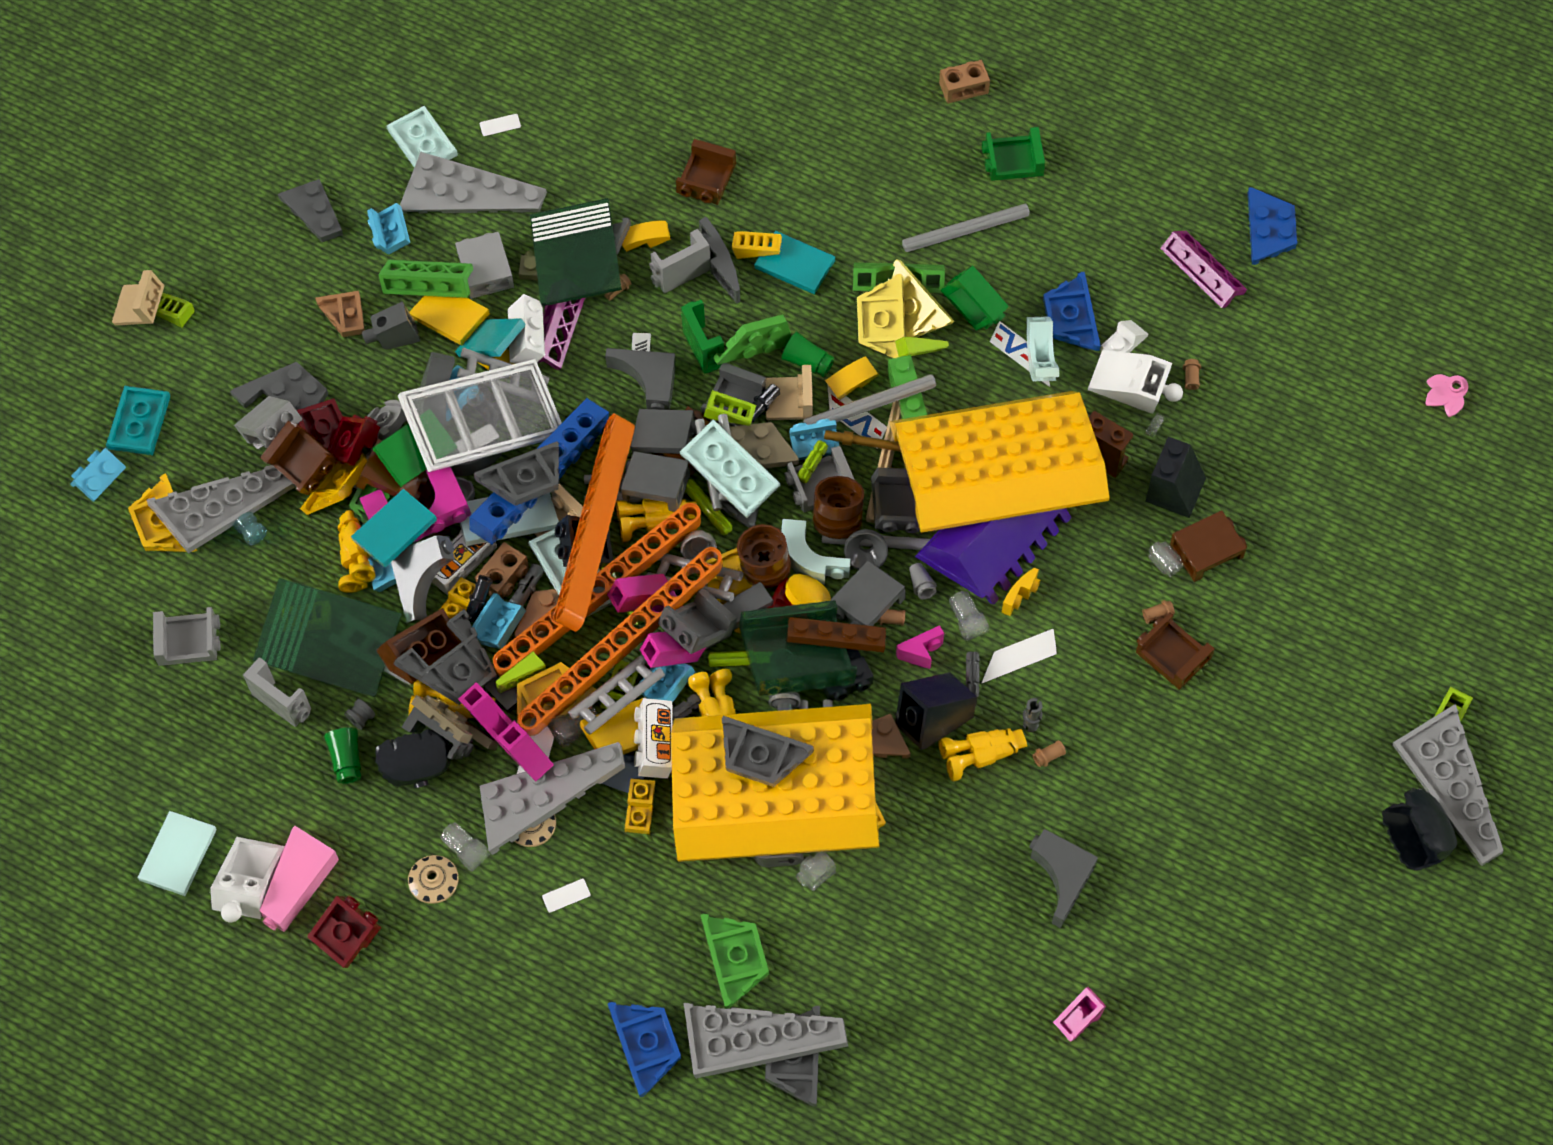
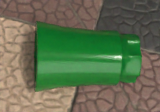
M795 332L792 335L781 357L782 360L800 367L802 365H811V372L822 377L828 374L834 363L833 356L807 340L799 332Z
M347 727L326 733L324 739L330 752L337 782L351 784L361 779V764L358 747V729Z

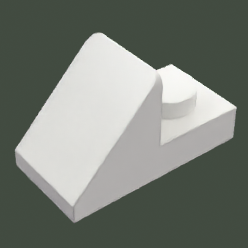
M1132 320L1120 321L1117 331L1101 345L1100 350L1130 353L1148 336V333Z

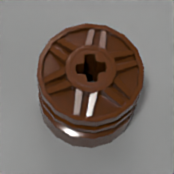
M832 476L821 480L816 485L814 492L813 525L815 530L821 535L832 539L849 538L854 532L859 531L862 525L864 503L862 485L856 480L844 476Z
M763 524L752 526L743 532L738 539L737 552L743 577L753 586L761 582L764 588H771L785 581L791 569L785 535L778 528Z

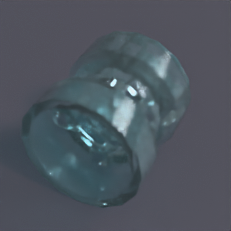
M252 512L242 514L234 523L235 530L239 534H243V539L248 545L257 544L267 534L266 528L257 522V517Z

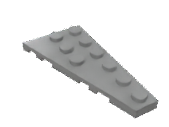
M420 152L400 206L402 207L403 214H407V212L428 213L434 211H441L442 213H477V211H489V213H498V211L540 212L547 191L545 188Z
M269 465L261 471L253 473L248 471L232 479L226 477L194 486L191 490L178 494L177 492L168 493L167 497L160 499L150 498L147 499V504L189 554L296 486L273 465Z
M1456 704L1393 742V746L1424 789L1440 803L1454 830L1479 864L1483 866L1501 855L1504 850L1490 814L1488 801L1482 789V783L1465 737L1463 725H1461Z
M620 743L610 744L554 762V766L536 782L526 772H522L481 785L480 793L489 852L494 855L500 851L499 847L509 841L512 843L519 838V834L528 828H535L567 807L565 804L575 797L579 799L586 794V790L595 784H602L623 770L625 762Z
M684 1003L693 1075L695 1078L848 1046L843 1018L815 1015L811 1017L796 1016L794 1013L774 1014L772 1011L742 1008L723 1009L711 1005L702 1007Z

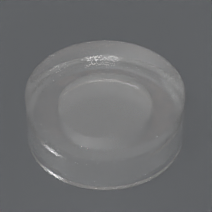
M1157 413L1145 433L1154 437L1162 425L1164 417Z

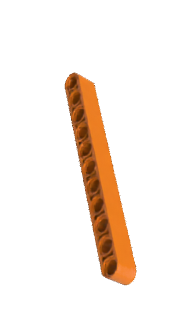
M615 413L609 417L603 430L553 617L554 621L575 632L581 628L586 618L635 429V424Z
M694 503L682 505L597 573L593 589L600 586L605 590L601 593L592 591L586 617L609 600L607 594L617 579L611 576L613 573H622L623 575L620 578L639 576L682 542L685 535L697 530L701 524V510L699 506ZM688 514H692L696 516V518L693 520H687L685 516ZM673 528L678 532L671 535L666 531ZM651 543H657L658 545H660L656 549H651L648 547V545ZM635 557L641 559V561L636 564L630 562V560ZM556 606L494 655L493 665L499 677L531 652H534L537 656L571 630L553 620ZM540 631H547L549 633L544 638L536 636ZM521 646H528L530 648L525 653L517 651ZM502 661H509L511 663L506 668L498 666Z
M707 547L526 706L518 715L519 726L529 736H535L546 728L646 639L649 633H652L660 626L658 621L662 611L658 613L653 612V607L656 605L663 607L669 605L674 610L679 609L720 573L723 568L721 552L715 547ZM709 558H715L718 560L713 565H709L706 563V560ZM691 574L700 575L697 580L692 581L688 579V576ZM675 589L682 591L679 596L674 597L670 595L671 591ZM638 621L646 623L641 629L634 627V624ZM620 637L628 639L623 645L616 643V640ZM602 653H607L610 655V657L605 661H599L597 659L598 656ZM588 669L592 671L588 677L579 676L582 670ZM569 685L573 687L570 693L564 694L561 692L564 686ZM547 702H553V703H555V705H554V707H553L552 709H550V710H544V709H543V705H544L545 703H547ZM535 718L536 723L533 726L528 727L524 725L527 719Z

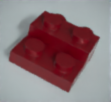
M334 398L296 410L302 417L298 424L326 449L329 448L342 419V414Z
M357 415L352 417L342 416L328 448L338 458L335 463L355 466L361 457L362 448H372L376 443L381 428L377 425L378 421L367 416L364 418Z
M350 895L347 897L336 896L307 936L343 968L350 966L360 950L367 948L381 929V926L376 923L379 919L369 911L365 913L358 908L360 903Z

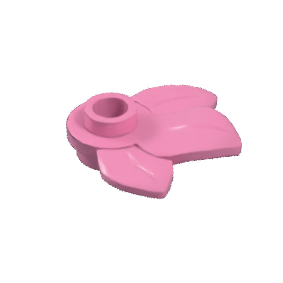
M1438 374L1427 380V384L1432 388L1426 397L1427 406L1444 405L1448 417L1456 415L1463 408V396L1468 392V382L1464 377H1448ZM1458 383L1461 387L1454 389L1452 385Z

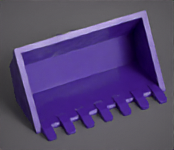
M1063 508L940 529L915 557L980 598L985 597L990 604H995L999 600L993 590L996 583L1002 590L1007 591L1011 583L1005 576V573L1010 570L1015 577H1019L1023 573V569L1017 560L1022 556L1027 563H1032L1035 556L1029 546L1034 542L1040 550H1043L1047 546V542L1041 533L1046 529L1051 536H1056L1059 529L1053 521L1054 518L1058 515L1062 522L1067 523L1071 516L1067 509Z

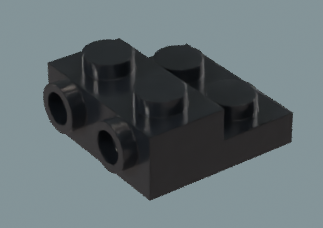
M567 515L555 527V536L560 540L558 558L563 561V567H567L580 520V517ZM609 530L599 567H605L613 561Z
M834 647L809 658V664L827 700L841 701L853 692L867 690L873 684L874 676L864 656L861 657L856 649Z

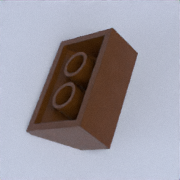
M442 608L387 640L376 651L389 671L412 684L417 679L394 665L398 657L413 648L425 663L430 666L459 645L461 640L446 625L450 618Z

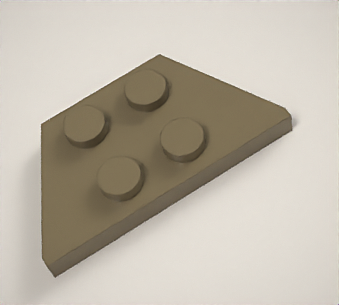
M772 422L730 427L732 438L764 468L787 466V463L790 462L793 465H799L798 456Z

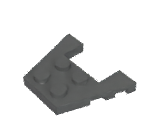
M294 362L230 391L232 397L244 408H247L262 394H265L267 397L271 396L290 401L296 410L324 402L328 395L327 389L298 362Z
M465 609L451 618L446 624L461 640V643L443 657L428 666L415 650L411 648L394 662L396 667L458 705L462 704L458 698L476 682L483 688L497 675L485 649L481 648L477 639L478 634L475 628L471 627L468 620L469 615Z

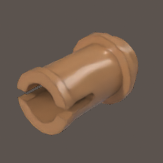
M618 274L616 276L617 279L602 288V293H606L604 296L609 301L623 290L629 289L631 281L625 274Z
M1188 359L1183 365L1185 389L1196 390L1200 387L1199 370L1201 365L1196 359Z
M1162 600L1161 604L1142 610L1147 624L1156 621L1160 616L1165 617L1169 612L1175 614L1170 600L1167 602Z
M888 609L876 623H879V625L886 623L904 626L905 610Z
M1058 740L1043 749H1036L1033 759L1037 766L1046 767L1049 762L1065 755L1066 750L1062 742Z

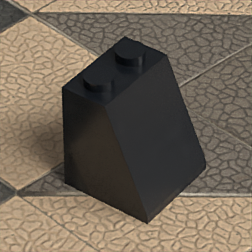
M1168 436L1152 473L1145 501L1190 518L1206 480V476L1190 444Z
M950 672L904 682L900 686L895 723L917 747L923 750L974 718L977 696Z

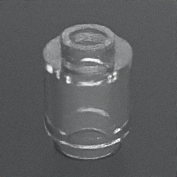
M1158 541L1150 547L1148 558L1163 574L1171 577L1183 567L1181 557L1166 541L1162 543Z

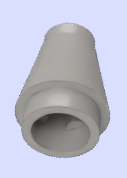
M921 563L913 564L909 571L914 594L920 599L931 598L936 593L937 585Z

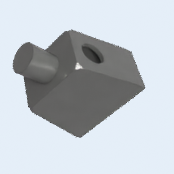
M403 302L372 315L371 322L373 328L362 331L366 344L379 341L385 350L420 342L416 322Z

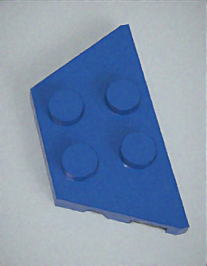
M1249 187L1247 194L1252 265H1256L1261 259L1269 256L1273 258L1281 252H1287L1296 248L1295 205Z
M1080 272L1077 278L1070 282L1065 281L1057 289H1052L1043 295L1046 317H1050L1053 321V339L1100 351L1101 345L1085 272Z
M615 1002L607 1003L639 1097H644L681 1059V1054L665 1009L661 1007L645 1008L642 1005L633 1004L631 1006L616 1005Z

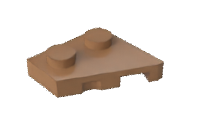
M359 291L316 297L317 306L342 337L359 335L365 330Z
M555 589L535 591L532 594L525 609L526 612L515 631V638L557 605L559 595ZM540 631L536 636L544 638L549 633L547 631Z
M891 713L872 721L874 756L887 758V755L902 756V758L906 759L910 757L911 753Z

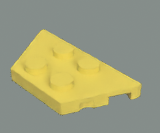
M896 259L893 264L895 270L892 278L898 273L903 275L905 336L919 337L953 324L954 320L904 263Z
M902 273L896 274L894 278L877 285L873 290L857 297L859 344L891 358L898 357L895 341L905 337Z

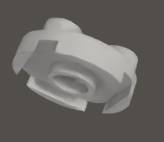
M398 400L384 402L386 406L381 409L378 407L374 408L367 416L378 421L377 425L381 427L378 433V439L380 440L386 439L397 432L407 420L401 403Z

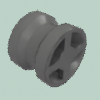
M360 699L354 702L352 709H348L344 713L346 718L360 730L366 726L365 722L368 719L375 717L374 711Z

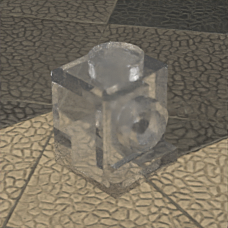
M816 852L814 857L809 856L801 863L800 872L796 875V878L802 886H808L814 891L836 873V864L825 852Z

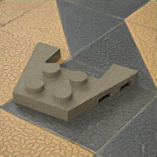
M416 695L411 704L428 718L440 723V727L443 730L454 734L453 737L457 741L468 744L470 739L473 738L487 749L496 751L499 744L490 735L468 722V718L463 714L449 710V705L439 698L434 699L429 695L425 698Z

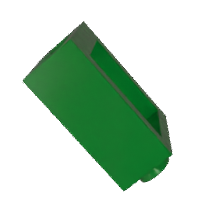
M973 265L955 275L940 290L976 331L983 327L988 329L993 323L997 324L1005 317L1003 312L1009 307Z

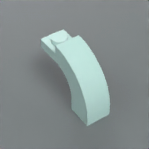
M1027 317V352L1032 381H1056V377H1059V367L1055 362L1053 352V321L1050 317Z
M782 520V533L786 538L791 568L797 574L809 575L822 584H825V576H830L834 579L849 578L850 559L825 557L814 553L808 547L805 540L806 521Z

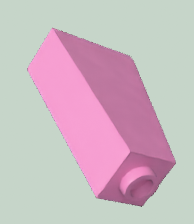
M296 826L291 830L260 908V913L264 918L263 923L272 930L278 928L283 932L286 931L339 860L333 849Z

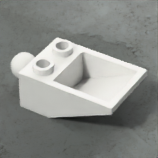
M1102 350L1088 387L1089 391L1152 414L1159 402L1161 393L1171 402H1176L1183 396V389L1180 385L1176 383L1165 385L1172 366L1171 362L1152 355Z
M236 837L211 886L212 910L221 911L222 918L230 923L236 922L241 915L261 919L260 908L285 846Z

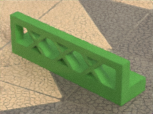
M388 260L379 273V279L383 294L467 298L470 294L468 278L473 271V265L470 263Z

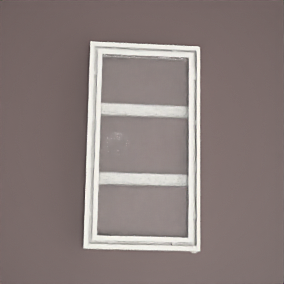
M536 359L401 392L398 395L428 472L544 442L562 424Z

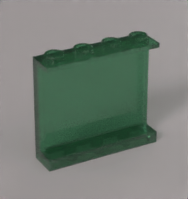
M836 600L741 612L739 629L759 696L799 692L809 689H823L839 685L846 686L855 683L857 666H851L846 648L787 642L789 617L837 622L836 614L838 607Z

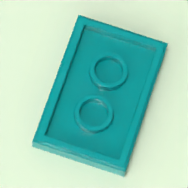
M775 231L774 234H781L782 236L780 254L760 256L755 263V269L815 295L834 264L835 256Z
M521 318L484 320L465 343L456 349L455 353L461 357L462 349L466 348L489 357H500L526 324Z
M124 386L106 443L107 449L153 456L170 400V393L167 391Z
M402 489L359 528L351 538L385 568L435 523L437 518L406 490Z

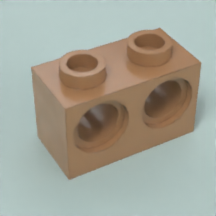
M982 60L940 70L939 84L948 104L988 94L990 79Z
M503 542L475 576L476 583L479 575L488 576L493 581L501 580L502 582L499 584H491L488 595L491 596L493 593H496L502 599L505 596L508 597L514 590L516 582L519 579H523L529 570L527 556ZM511 562L516 563L514 566L511 567L506 566L508 563Z

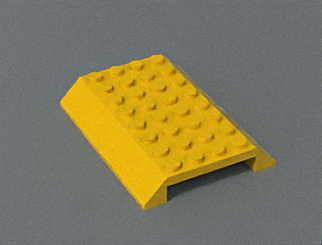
M1069 391L890 421L895 442H899L916 501L915 514L921 533L1109 501L1105 463L1079 392Z
M871 704L675 718L671 731L673 830L678 862L879 848ZM726 716L812 745L814 751L775 787L728 772L725 765L722 717Z

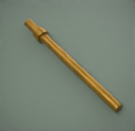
M825 430L824 439L842 442V445L851 446L856 444L901 452L899 442L853 435L854 432L849 431L841 433Z

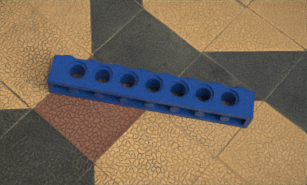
M588 398L538 447L540 448L556 441L559 443V479L565 474L566 469L571 464H575L579 460L581 453L585 449H590L595 439L600 434H603L605 424L609 419V412ZM493 492L469 517V530L493 545L498 539H502L506 535L508 528L513 523L516 524L520 521L523 513L528 508L531 509L539 497L515 506Z

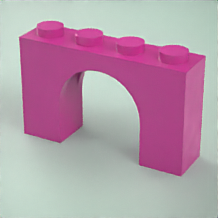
M451 467L428 472L426 469L435 491V500L429 510L436 516L437 521L414 542L432 533L440 532L450 525L461 523L472 515ZM381 490L359 498L368 519L372 518L387 504V500Z
M664 574L617 578L607 595L618 613L635 611L667 583L668 580ZM674 590L671 591L670 595L676 597L677 595ZM656 605L655 607H653L652 611L658 613L661 612L664 609V607L661 605ZM665 631L649 633L639 650L650 668L698 662L706 647L690 654Z
M477 682L458 698L483 729L535 782L554 766L533 739L515 721L512 722Z

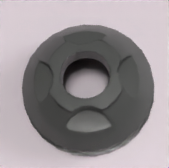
M864 529L856 531L849 536L845 544L844 554L845 558L850 559V565L858 570L867 561L879 568L886 561L888 547L882 535L876 531ZM868 539L874 545L870 549H863L860 546V542Z

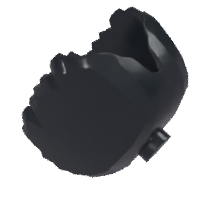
M426 729L422 733L404 734L402 737L398 736L395 740L388 739L376 747L375 762L378 765V771L382 773L383 778L387 779L396 788L414 784L415 789L429 785L428 780L443 775L451 764V759L447 757L450 752L449 740L431 729Z
M1412 788L1404 793L1406 804H1392L1382 811L1383 825L1388 827L1387 834L1390 836L1393 848L1400 853V862L1405 864L1407 868L1418 871L1444 861L1455 849L1457 840L1450 820L1436 798L1423 789Z

